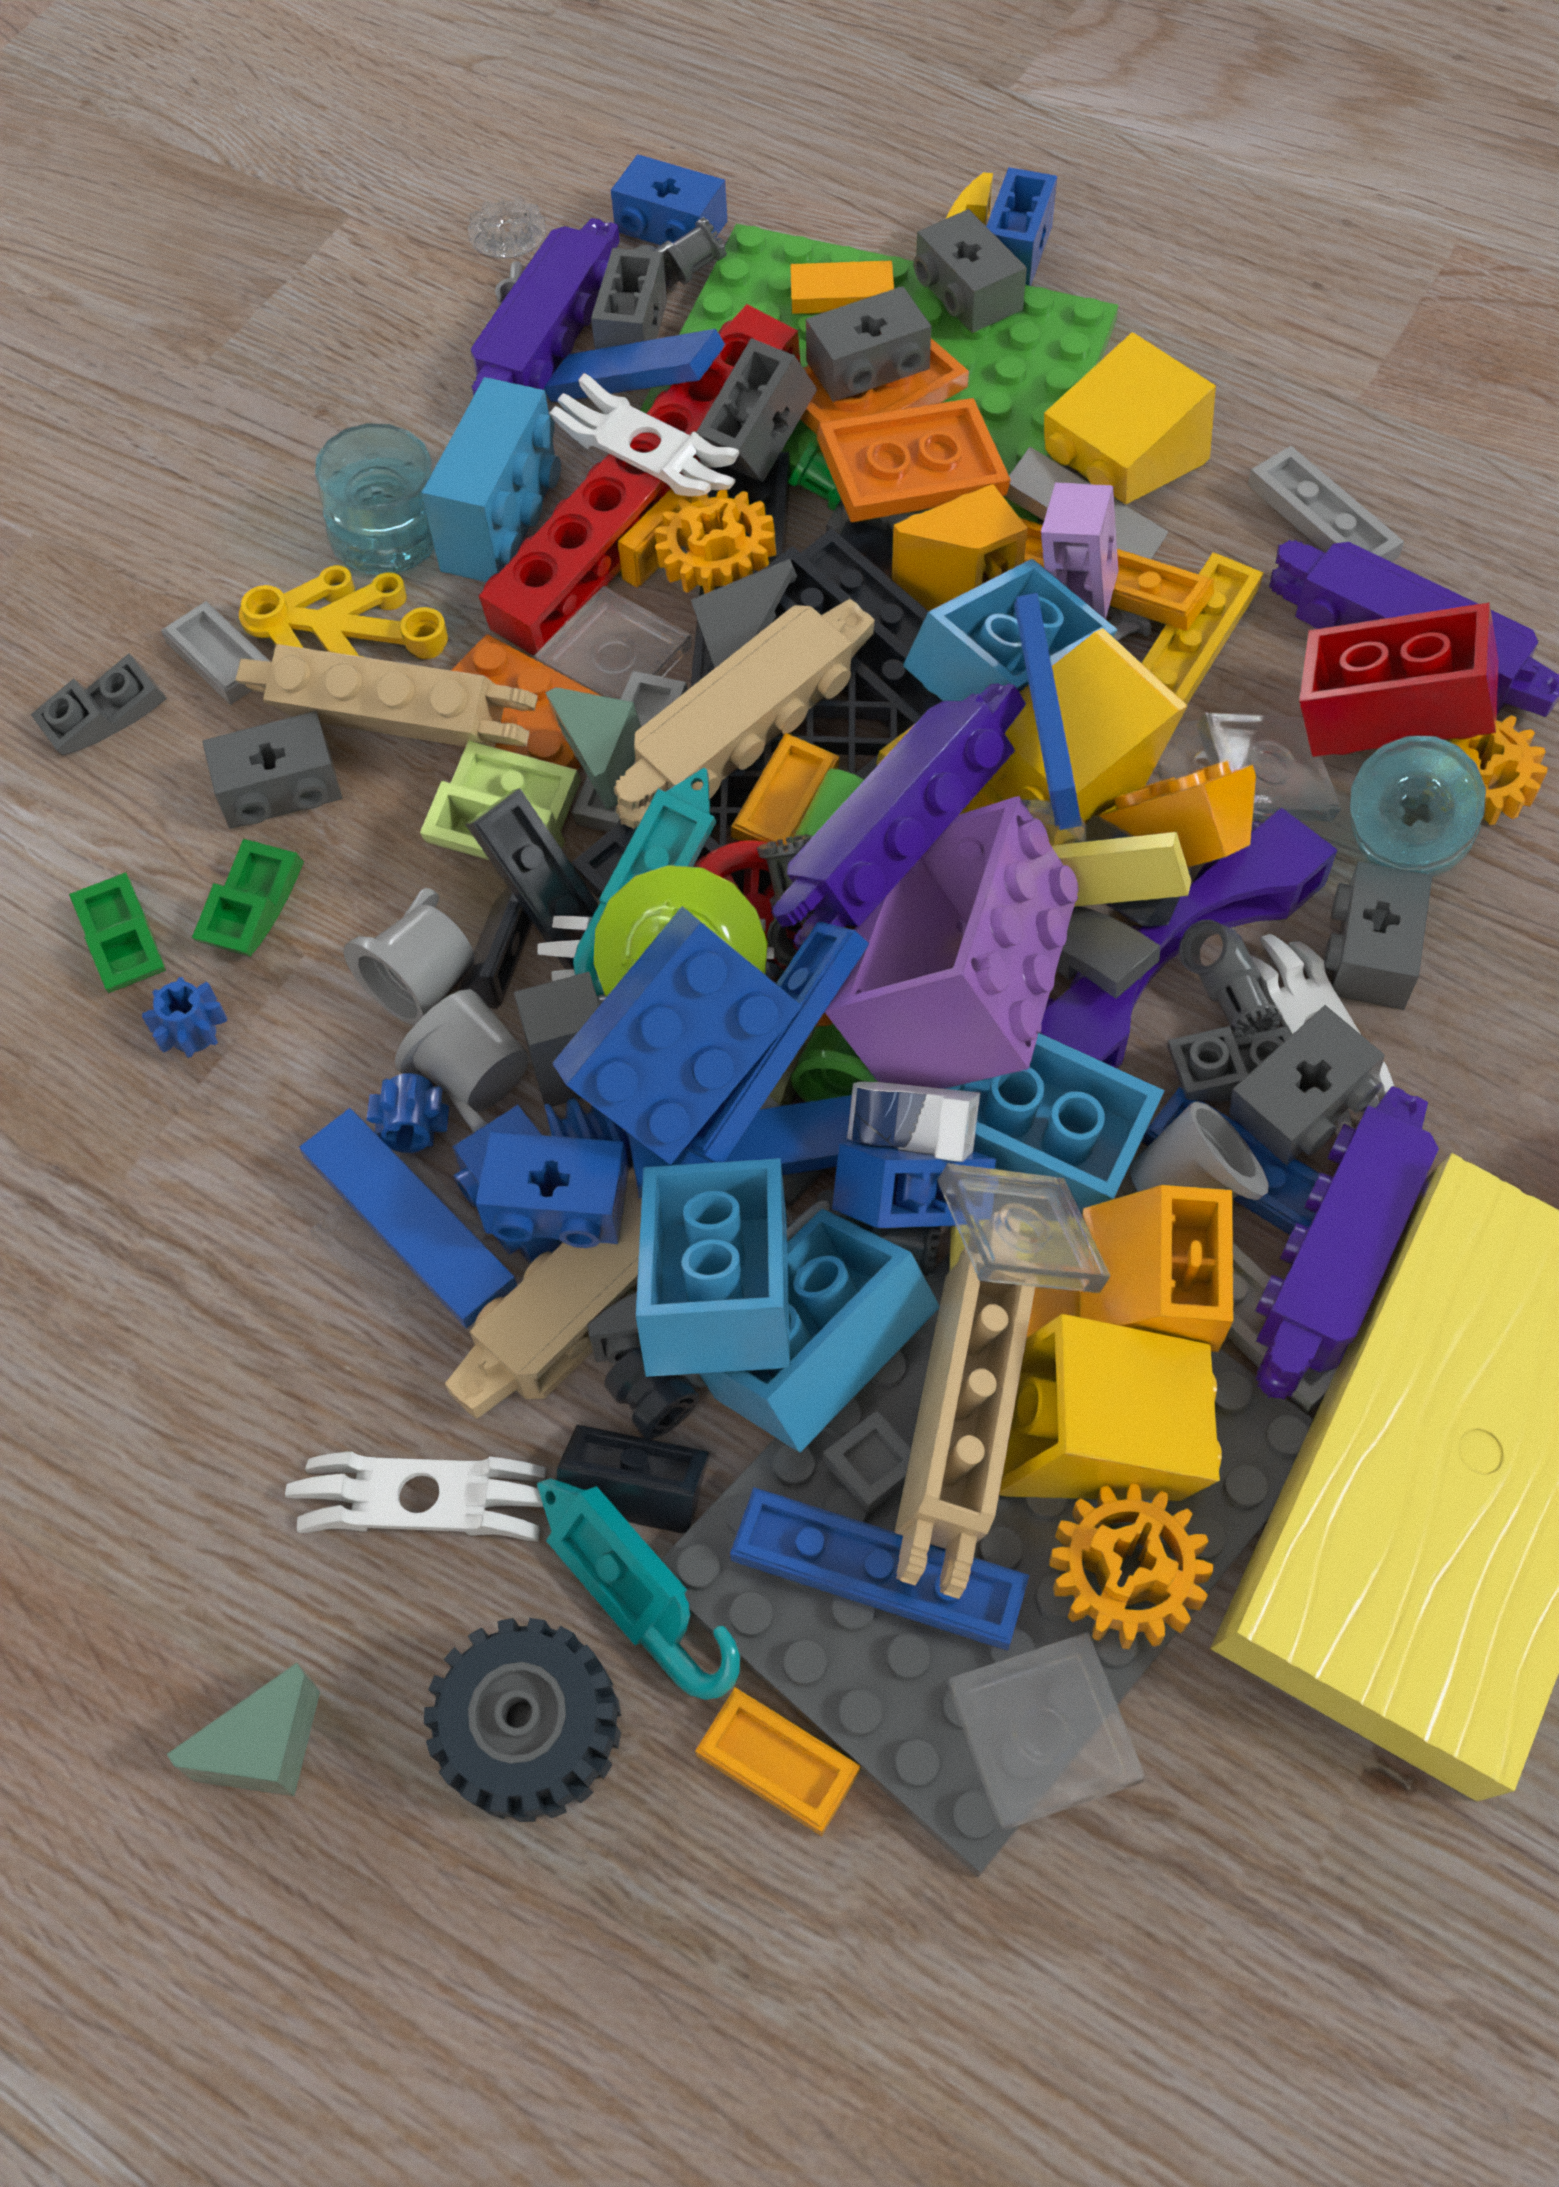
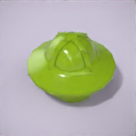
M666 865L636 875L609 899L595 929L594 966L605 996L607 997L681 906L686 908L766 975L767 940L757 910L734 883L701 867Z

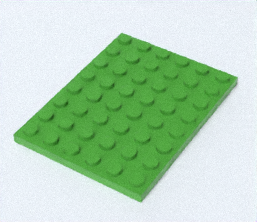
M736 223L725 244L727 255L722 260H717L679 335L716 329L719 332L725 322L732 320L748 304L798 330L801 366L804 368L808 366L806 362V319L821 313L792 314L790 264L892 261L894 289L901 286L905 288L932 326L931 338L969 370L968 387L941 403L974 398L1007 473L1010 475L1029 447L1053 460L1045 450L1044 412L1102 360L1117 320L1119 305L1099 301L1094 298L1056 292L1043 287L1025 285L1022 311L971 333L957 317H953L947 312L943 302L928 287H924L918 281L913 261ZM672 385L652 387L640 411L647 413L653 406L656 397L662 391L668 390ZM801 420L797 423L781 451L789 452L790 477L809 443L813 441L818 444L817 435ZM818 444V451L822 453L820 446ZM1003 496L1019 518L1040 524L1041 519Z

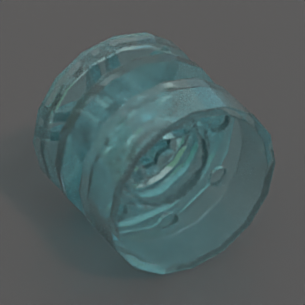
M365 423L342 430L327 440L317 455L315 477L319 497L324 507L323 518L326 523L327 538L334 554L351 568L368 574L398 573L414 568L428 558L434 550L421 493L433 472L432 459L425 444L410 431L391 424Z
M1406 736L1381 746L1362 764L1351 786V827L1360 852L1371 864L1429 874L1432 877L1446 873L1454 868L1470 853L1480 833L1484 817L1486 788L1477 764L1459 746L1435 736ZM1421 803L1428 806V824L1417 820L1411 827L1404 824L1405 810L1403 807L1407 806L1411 809H1416Z

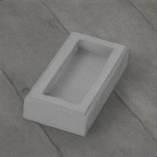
M207 601L161 630L165 642L230 705L252 691L245 684L235 681L240 659L269 661Z

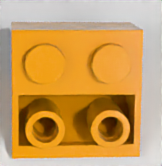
M993 484L972 493L960 495L950 502L923 513L914 514L893 525L892 580L927 611H931L1024 563L1028 528Z
M1226 760L1195 770L1193 773L1178 778L1164 779L1115 797L1114 801L1117 809L1102 814L1100 817L1134 836L1177 832L1186 865L1189 867L1220 859L1250 845L1256 783L1254 767L1249 765L1231 771L1229 762Z
M1159 1185L1083 1208L1081 1214L1079 1317L1210 1344L1211 1352H1219L1233 1323L1232 1190Z

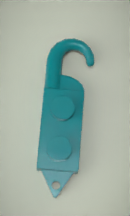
M706 768L700 769L666 792L658 788L599 899L600 904L577 945L573 960L575 975L585 972L590 973L596 995L604 994L594 966L595 929L609 899L636 875L666 865L693 867L716 824L714 816L710 815L709 774ZM702 782L703 787L700 790H694L692 788L693 784Z
M552 1478L538 1482L537 1487L551 1529L546 1542L635 1646L641 1643L672 1681L692 1697L709 1700L723 1697L732 1689L740 1673V1654L734 1638L726 1627L717 1626L713 1634L720 1646L721 1666L714 1674L704 1672L680 1645L687 1631L690 1618L689 1602L685 1596L687 1589L596 1486L583 1490Z

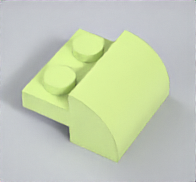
M468 740L451 783L441 781L420 834L427 843L489 860L465 824L510 791L520 788L562 849L565 840L561 830L581 782L580 776L576 769Z

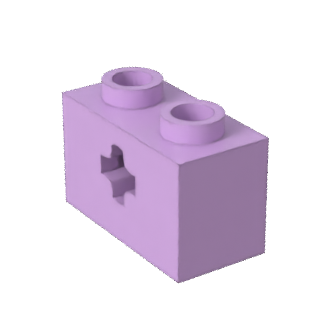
M1055 482L1041 530L1044 569L1106 619L1118 575L1113 486Z

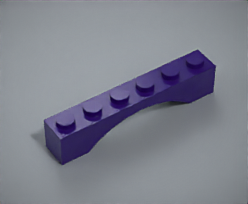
M1282 807L1265 822L1261 823L1259 820L1252 822L1250 845L1229 856L1206 862L1199 870L1195 881L1190 885L1188 896H1180L1168 925L1142 926L1141 928L1137 925L1131 926V928L1160 945L1159 962L1117 998H1114L1078 972L1071 982L1070 989L1057 1000L1048 998L1040 1034L1114 1068L1120 1067L1123 1063L1130 1034L1133 1008L1150 980L1169 960L1179 954L1180 941L1184 932L1192 924L1200 920H1213L1232 928L1258 921L1287 919L1326 885L1338 850Z

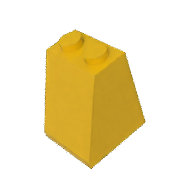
M1131 332L1044 412L1045 450L1057 463L1070 466L1085 476L1091 484L1113 486L1114 497L1127 505L1204 465L1210 459L1216 385Z
M1103 628L1095 631L1052 666L1081 823L1088 821L1093 815H1099L1115 806V797L1138 790L1147 784L1187 708V705ZM1028 685L1019 692L1026 705L1005 732V735L1016 751L987 784L1003 800L1020 796L1032 817L1042 822L1047 831L1048 839L1051 841L1073 828L1060 830L1059 826H1055L1031 692Z
M1060 1314L1027 1337L999 1495L1006 1497L1097 1499L1100 1488L1108 1485L1115 1494L1116 1499L1124 1500L1130 1484L1134 1483L1139 1485L1141 1500H1153L1160 1491L1168 1494V1501H1181L1220 1481L1219 1468L1222 1451L1217 1440L1214 1404L1217 1382L1212 1373L1210 1344L1066 1314Z

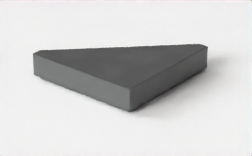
M790 559L691 599L714 668L773 623L776 617L775 609L788 584L794 582L797 577Z

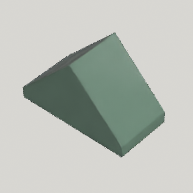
M557 687L545 692L560 731L606 810L617 805L618 797L614 793V786H616V780H620V775L624 776L625 771L634 764L635 732L641 728L634 703Z
M295 1663L167 1753V1756L175 1768L194 1782L295 1796L320 1691L300 1665Z

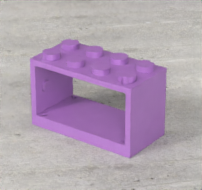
M1020 796L958 815L859 928L855 927V931L870 944L825 1010V1013L878 1082L945 1089L1029 1069L1038 1033H1041V1023L1049 994L1054 987V976L1062 947L1067 940V929L1074 904L1078 899L1079 888L1072 869L1067 865H1063L1050 845L1044 825L1039 819L1032 817Z

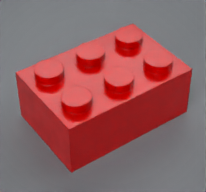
M1490 602L1309 630L1299 703L1312 757L1332 754L1348 755L1356 751L1393 746L1408 747L1416 743L1454 738L1470 739L1478 735L1496 733L1499 660Z

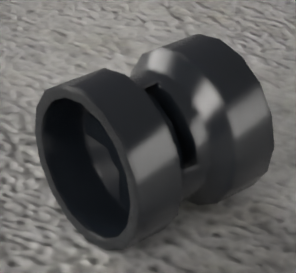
M641 1346L635 1348L619 1360L604 1380V1387L617 1403L630 1404V1409L633 1411L632 1423L642 1436L648 1440L658 1438L677 1427L695 1409L699 1401V1394L683 1377H675V1375L646 1377Z

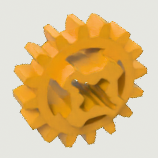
M719 490L717 496L713 498H708L707 494L697 496L698 501L694 503L680 498L677 500L679 512L665 511L662 514L664 526L655 528L657 542L655 548L660 568H665L667 580L670 583L681 579L683 591L687 593L697 585L703 586L704 594L713 591L715 587L728 585L752 575L754 570L758 572L769 565L768 557L776 556L775 530L772 515H765L764 503L761 501L749 505L748 493L744 491L739 493L734 499L728 498L727 490ZM745 531L748 532V534L751 537H747ZM681 546L686 547L687 554L682 551Z
M1511 715L1503 722L1496 720V733L1478 735L1470 739L1454 738L1417 743L1411 759V764L1416 766L1412 780L1416 784H1427L1422 796L1425 802L1438 798L1444 802L1440 814L1447 816L1454 809L1463 811L1462 818L1466 824L1472 822L1475 814H1483L1484 819L1489 825H1495L1501 811L1513 820L1518 817L1523 805L1531 807L1548 769V767L1541 765L1546 753L1545 748L1530 747L1535 732L1529 729L1518 733L1513 729L1516 717Z
M1130 1484L1124 1500H1117L1108 1485L1101 1487L1097 1497V1508H1094L1090 1503L1080 1498L1075 1502L1072 1511L1077 1524L1061 1520L1057 1528L1055 1538L1066 1547L1052 1549L1049 1566L1057 1570L1066 1571V1573L1055 1580L1053 1586L1054 1595L1074 1596L1075 1601L1070 1608L1068 1618L1072 1623L1083 1619L1087 1615L1093 1618L1095 1624L1093 1626L1092 1638L1100 1641L1106 1635L1108 1629L1111 1628L1119 1631L1122 1649H1130L1136 1633L1143 1631L1153 1647L1161 1645L1165 1637L1164 1623H1167L1172 1629L1181 1634L1186 1630L1191 1621L1185 1607L1200 1611L1208 1596L1196 1584L1208 1582L1213 1573V1564L1195 1559L1204 1551L1209 1542L1206 1534L1188 1536L1185 1529L1193 1515L1192 1512L1187 1508L1179 1511L1174 1516L1170 1515L1165 1511L1168 1494L1160 1491L1154 1497L1152 1503L1141 1501V1491L1138 1484ZM1118 1522L1135 1523L1115 1530L1107 1527L1109 1524ZM1159 1535L1170 1546L1176 1561L1166 1556ZM1136 1545H1142L1143 1548L1138 1558L1141 1561L1138 1569L1133 1576L1129 1575L1123 1587H1119L1117 1584L1122 1574L1120 1570L1122 1563L1127 1555L1132 1556ZM1083 1568L1095 1573L1102 1592L1101 1596L1089 1584ZM1145 1600L1157 1605L1145 1610L1125 1609L1126 1606Z

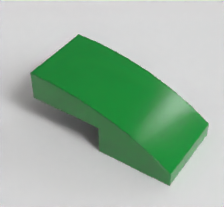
M243 838L225 885L213 883L192 938L202 944L251 957L271 930L288 900L304 861L296 852Z
M126 872L69 894L86 935L84 937L108 994L166 971L140 901Z

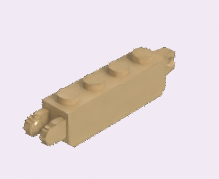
M851 599L823 615H820L811 606H793L635 732V764L625 771L624 776L620 775V780H616V786H614V793L618 797L616 814L619 815L621 825L625 824L634 830L640 824L658 788L666 792L702 768H706L709 774V796L711 798L718 790L721 781L737 768L743 770L751 766L759 758L765 745L781 732L785 734L795 730L806 717L808 710L824 697L831 699L842 691L851 676V658L872 636L875 620ZM696 782L692 788L700 790L703 787V783Z
M276 644L272 662L241 658L235 680L240 684H245L247 688L253 691L263 692L264 703L275 706L293 717L317 711L320 723L464 747H466L468 740L495 747L496 743L527 746L529 731L517 724L501 723L504 707L519 711H535L538 695L529 691L496 685L484 675Z
M633 1167L629 1170L618 1244L599 1243V1245L592 1248H577L562 1243L553 1253L550 1251L542 1253L529 1265L524 1274L523 1281L505 1298L498 1297L489 1302L477 1316L475 1326L469 1331L475 1346L445 1382L446 1388L453 1399L476 1419L514 1391H517L525 1399H545L593 1352L589 1338L588 1323L615 1303L637 1292L642 1198L638 1197Z
M991 1217L987 1222V1226L982 1227L978 1232L974 1250L965 1247L961 1251L958 1263L945 1277L895 1528L896 1534L903 1535L896 1579L916 1586L925 1571L930 1544L945 1548V1557L940 1576V1592L960 1599L969 1581L976 1543L988 1534L996 1515L1037 1280L1034 1271L1013 1263L1017 1225L995 1217Z

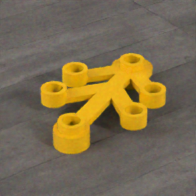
M333 565L325 568L318 577L284 594L277 587L270 585L254 587L244 594L239 609V620L243 629L254 637L270 638L275 646L280 644L303 648L292 630L295 629L313 632L327 652L359 656L346 638L351 637L405 645L406 649L416 657L432 659L442 653L448 642L444 618L439 611L433 608L420 607L413 609L405 614L401 621L358 616L375 606L383 610H395L406 602L407 594L403 579L398 574L392 572L379 574L372 580L371 584L355 591L350 571L344 566ZM335 583H341V584L336 585V586H331V585H333V584H335ZM387 590H394V591L389 592V593H383V592H385V591H387ZM322 598L332 602L318 610L305 608Z

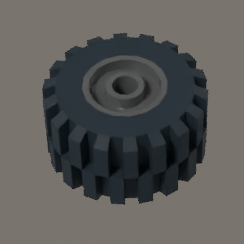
M514 1618L497 1621L498 1632L488 1635L481 1627L469 1634L468 1638L473 1645L463 1654L455 1647L443 1659L451 1667L445 1678L434 1674L428 1690L436 1697L434 1707H424V1725L432 1730L433 1738L426 1740L430 1757L436 1760L442 1768L438 1772L445 1782L459 1792L461 1797L488 1814L504 1819L505 1816L513 1817L519 1822H536V1816L543 1814L554 1818L567 1813L565 1805L575 1799L580 1803L585 1801L594 1793L589 1786L599 1775L605 1779L612 1766L608 1757L612 1748L618 1749L621 1732L617 1727V1717L621 1716L619 1699L614 1693L612 1687L614 1684L597 1656L587 1644L583 1645L573 1632L561 1625L558 1630L552 1629L546 1620L529 1618L528 1626H519Z

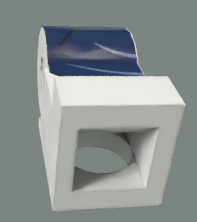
M883 1082L853 1083L847 1138L859 1143L896 1146L899 1150L933 1154L937 1159L963 1162L973 1152L980 1093Z

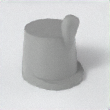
M424 888L418 893L403 918L374 938L358 936L350 940L345 945L343 952L350 971L364 990L389 1013L403 1022L415 1025L449 993L473 966L475 961L473 949L463 932L449 917L435 908L439 901V894L430 888Z
M471 989L457 991L432 1007L407 1033L398 1047L395 1057L396 1069L401 1074L412 1073L426 1076L437 1086H440L448 1094L473 1133L487 1125L477 1112L488 1109L505 1097L518 1083L529 1062L526 1050L480 996Z
M1198 1101L1190 1104L1130 1164L1129 1172L1138 1192L1159 1185L1232 1190V1199L1241 1195L1248 1199L1258 1200L1268 1193V1181L1265 1173L1247 1143L1221 1114Z

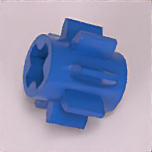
M178 977L177 981L163 986L160 990L154 989L152 991L154 995V1010L142 1013V1018L150 1032H153L152 1036L160 1051L164 1053L174 1046L176 1049L185 1052L187 1058L193 1056L194 1052L201 1051L210 1044L216 1045L218 1043L215 1037L216 1025L227 1022V1016L220 1002H216L217 998L208 982L196 988L193 984L185 982L183 977Z
M405 1073L397 1075L390 1080L384 1079L382 1081L381 1094L369 1095L366 1121L375 1123L374 1133L390 1149L401 1153H414L423 1150L426 1146H433L434 1132L447 1131L449 1106L441 1103L442 1088L440 1086L434 1087L427 1078L421 1075Z

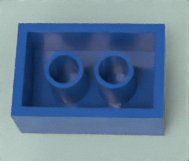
M681 906L552 1064L566 1086L671 1165L803 1006L686 908Z

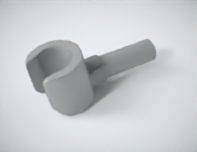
M518 261L512 262L509 278L503 279L496 285L495 294L498 308L522 274L523 265Z

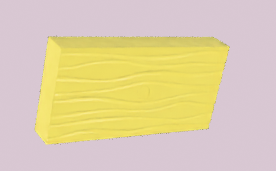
M1451 1153L1424 1181L1354 1341L1348 1345L1333 1375L1210 1649L1476 1802L1515 1791L1559 1674V1210L1533 1196L1526 1195L1519 1188L1500 1180L1491 1173Z

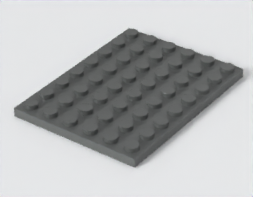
M1010 1188L992 1206L989 1213V1219L995 1217L1016 1225L1060 1227ZM950 1252L934 1268L933 1275L929 1274L925 1278L939 1306L945 1277L949 1273ZM938 1309L800 1453L775 1437L661 1560L687 1589L685 1596L689 1602L690 1616L713 1637V1631L717 1626L726 1627L736 1642L741 1663L840 1753L860 1765L862 1773L979 1878L1178 1633L1167 1623H1164L1165 1637L1161 1645L1153 1647L1143 1631L1136 1633L1130 1649H1122L1118 1630L1109 1628L1106 1635L1100 1641L1092 1638L1095 1620L1089 1615L1073 1623L1070 1621L1068 1614L1075 1598L1073 1595H1054L1053 1586L1055 1580L1066 1573V1571L1050 1567L1049 1558L1053 1548L1066 1547L1055 1538L1061 1520L1077 1524L1072 1511L1075 1502L1079 1498L1006 1497L999 1495L996 1515L990 1530L985 1537L976 1543L974 1558L1030 1575L1008 1651L733 1562L730 1558V1552L753 1487L895 1532L904 1486L867 1514L823 1462V1451L876 1410L883 1415L904 1441L912 1447L939 1312ZM1222 1349L1219 1352H1211L1212 1373L1217 1382V1393L1214 1401L1216 1433L1222 1451L1219 1468L1220 1481L1181 1501H1167L1165 1511L1172 1516L1188 1508L1193 1515L1185 1529L1188 1536L1206 1534L1209 1542L1204 1551L1195 1557L1197 1560H1204L1213 1564V1573L1208 1582L1196 1584L1207 1594L1212 1591L1267 1523L1314 1420L1287 1399L1268 1398V1395L1260 1387H1257L1256 1375ZM1083 1499L1094 1508H1097V1499ZM1141 1500V1501L1148 1502V1503H1152L1153 1500ZM1118 1522L1109 1524L1107 1527L1115 1530L1135 1523ZM1159 1535L1166 1556L1176 1561L1170 1546ZM1136 1545L1132 1556L1127 1555L1120 1567L1122 1574L1117 1584L1119 1587H1123L1129 1575L1133 1576L1141 1562L1138 1558L1143 1548L1142 1545ZM1083 1568L1089 1584L1101 1596L1102 1592L1095 1573ZM1145 1600L1126 1606L1125 1609L1145 1610L1157 1605ZM1185 1607L1191 1617L1195 1610Z

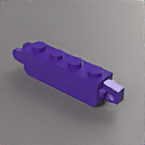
M591 218L580 230L566 226L551 230L470 348L476 372V381H473L474 385H471L473 396L484 377L545 390L544 386L561 361L568 354H571L574 341L583 327L591 323V317L612 248H617L620 242L617 224L612 222L605 223L600 219Z
M1288 540V542L1278 546L1275 561L1278 564V568L1272 570L1269 588H1272V592L1277 593L1276 595H1282L1283 599L1298 605L1296 618L1316 629L1478 604L1349 541L1334 543L1325 553L1308 544L1303 545L1302 541ZM1491 610L1499 660L1497 715L1507 703L1547 717L1559 701V674L1532 658L1539 643L1533 629Z
M990 684L980 694L972 693L963 701L945 700L929 708L788 863L787 875L793 884L781 896L782 898L776 901V905L772 907L771 913L782 928H784L785 926L801 922L808 912L814 910V913L802 925L803 928L794 935L795 939L793 942L798 949H800L819 921L840 927L848 925L859 928L1016 751L1005 735V732L1026 705L1015 685Z
M1391 1086L1376 1108L1367 1106L1357 1128L1345 1123L1343 1124L1327 1157L1328 1160L1339 1165L1333 1177L1320 1172L1304 1205V1209L1315 1213V1216L1309 1228L1296 1223L1279 1258L1291 1264V1267L1284 1280L1273 1274L1271 1275L1254 1312L1266 1317L1256 1342L1268 1347L1257 1371L1258 1375L1255 1380L1258 1381L1257 1387H1260L1268 1395V1398H1282L1285 1400L1287 1396L1291 1397L1308 1368L1318 1372L1337 1368L1348 1345L1354 1341L1439 1150L1431 1133L1422 1129L1428 1102L1424 1099L1409 1095L1404 1090Z

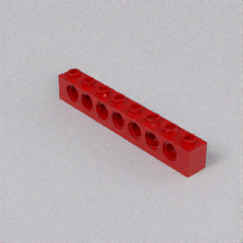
M746 304L732 320L725 322L718 333L725 345L701 379L672 384L668 390L662 391L656 397L653 406L646 414L688 435H691L693 431L697 432L750 339L753 338L792 354L801 364L798 330ZM641 433L632 439L630 447L640 453L651 452L660 445L661 438L654 433ZM608 454L602 462H597L593 465L580 486L569 498H565L558 503L552 516L535 535L529 536L523 541L518 553L500 573L494 574L486 582L483 591L478 596L489 629L536 658L541 659L621 570L618 541L672 488L664 481L611 454ZM694 455L693 457L699 463H701L699 457L697 455Z

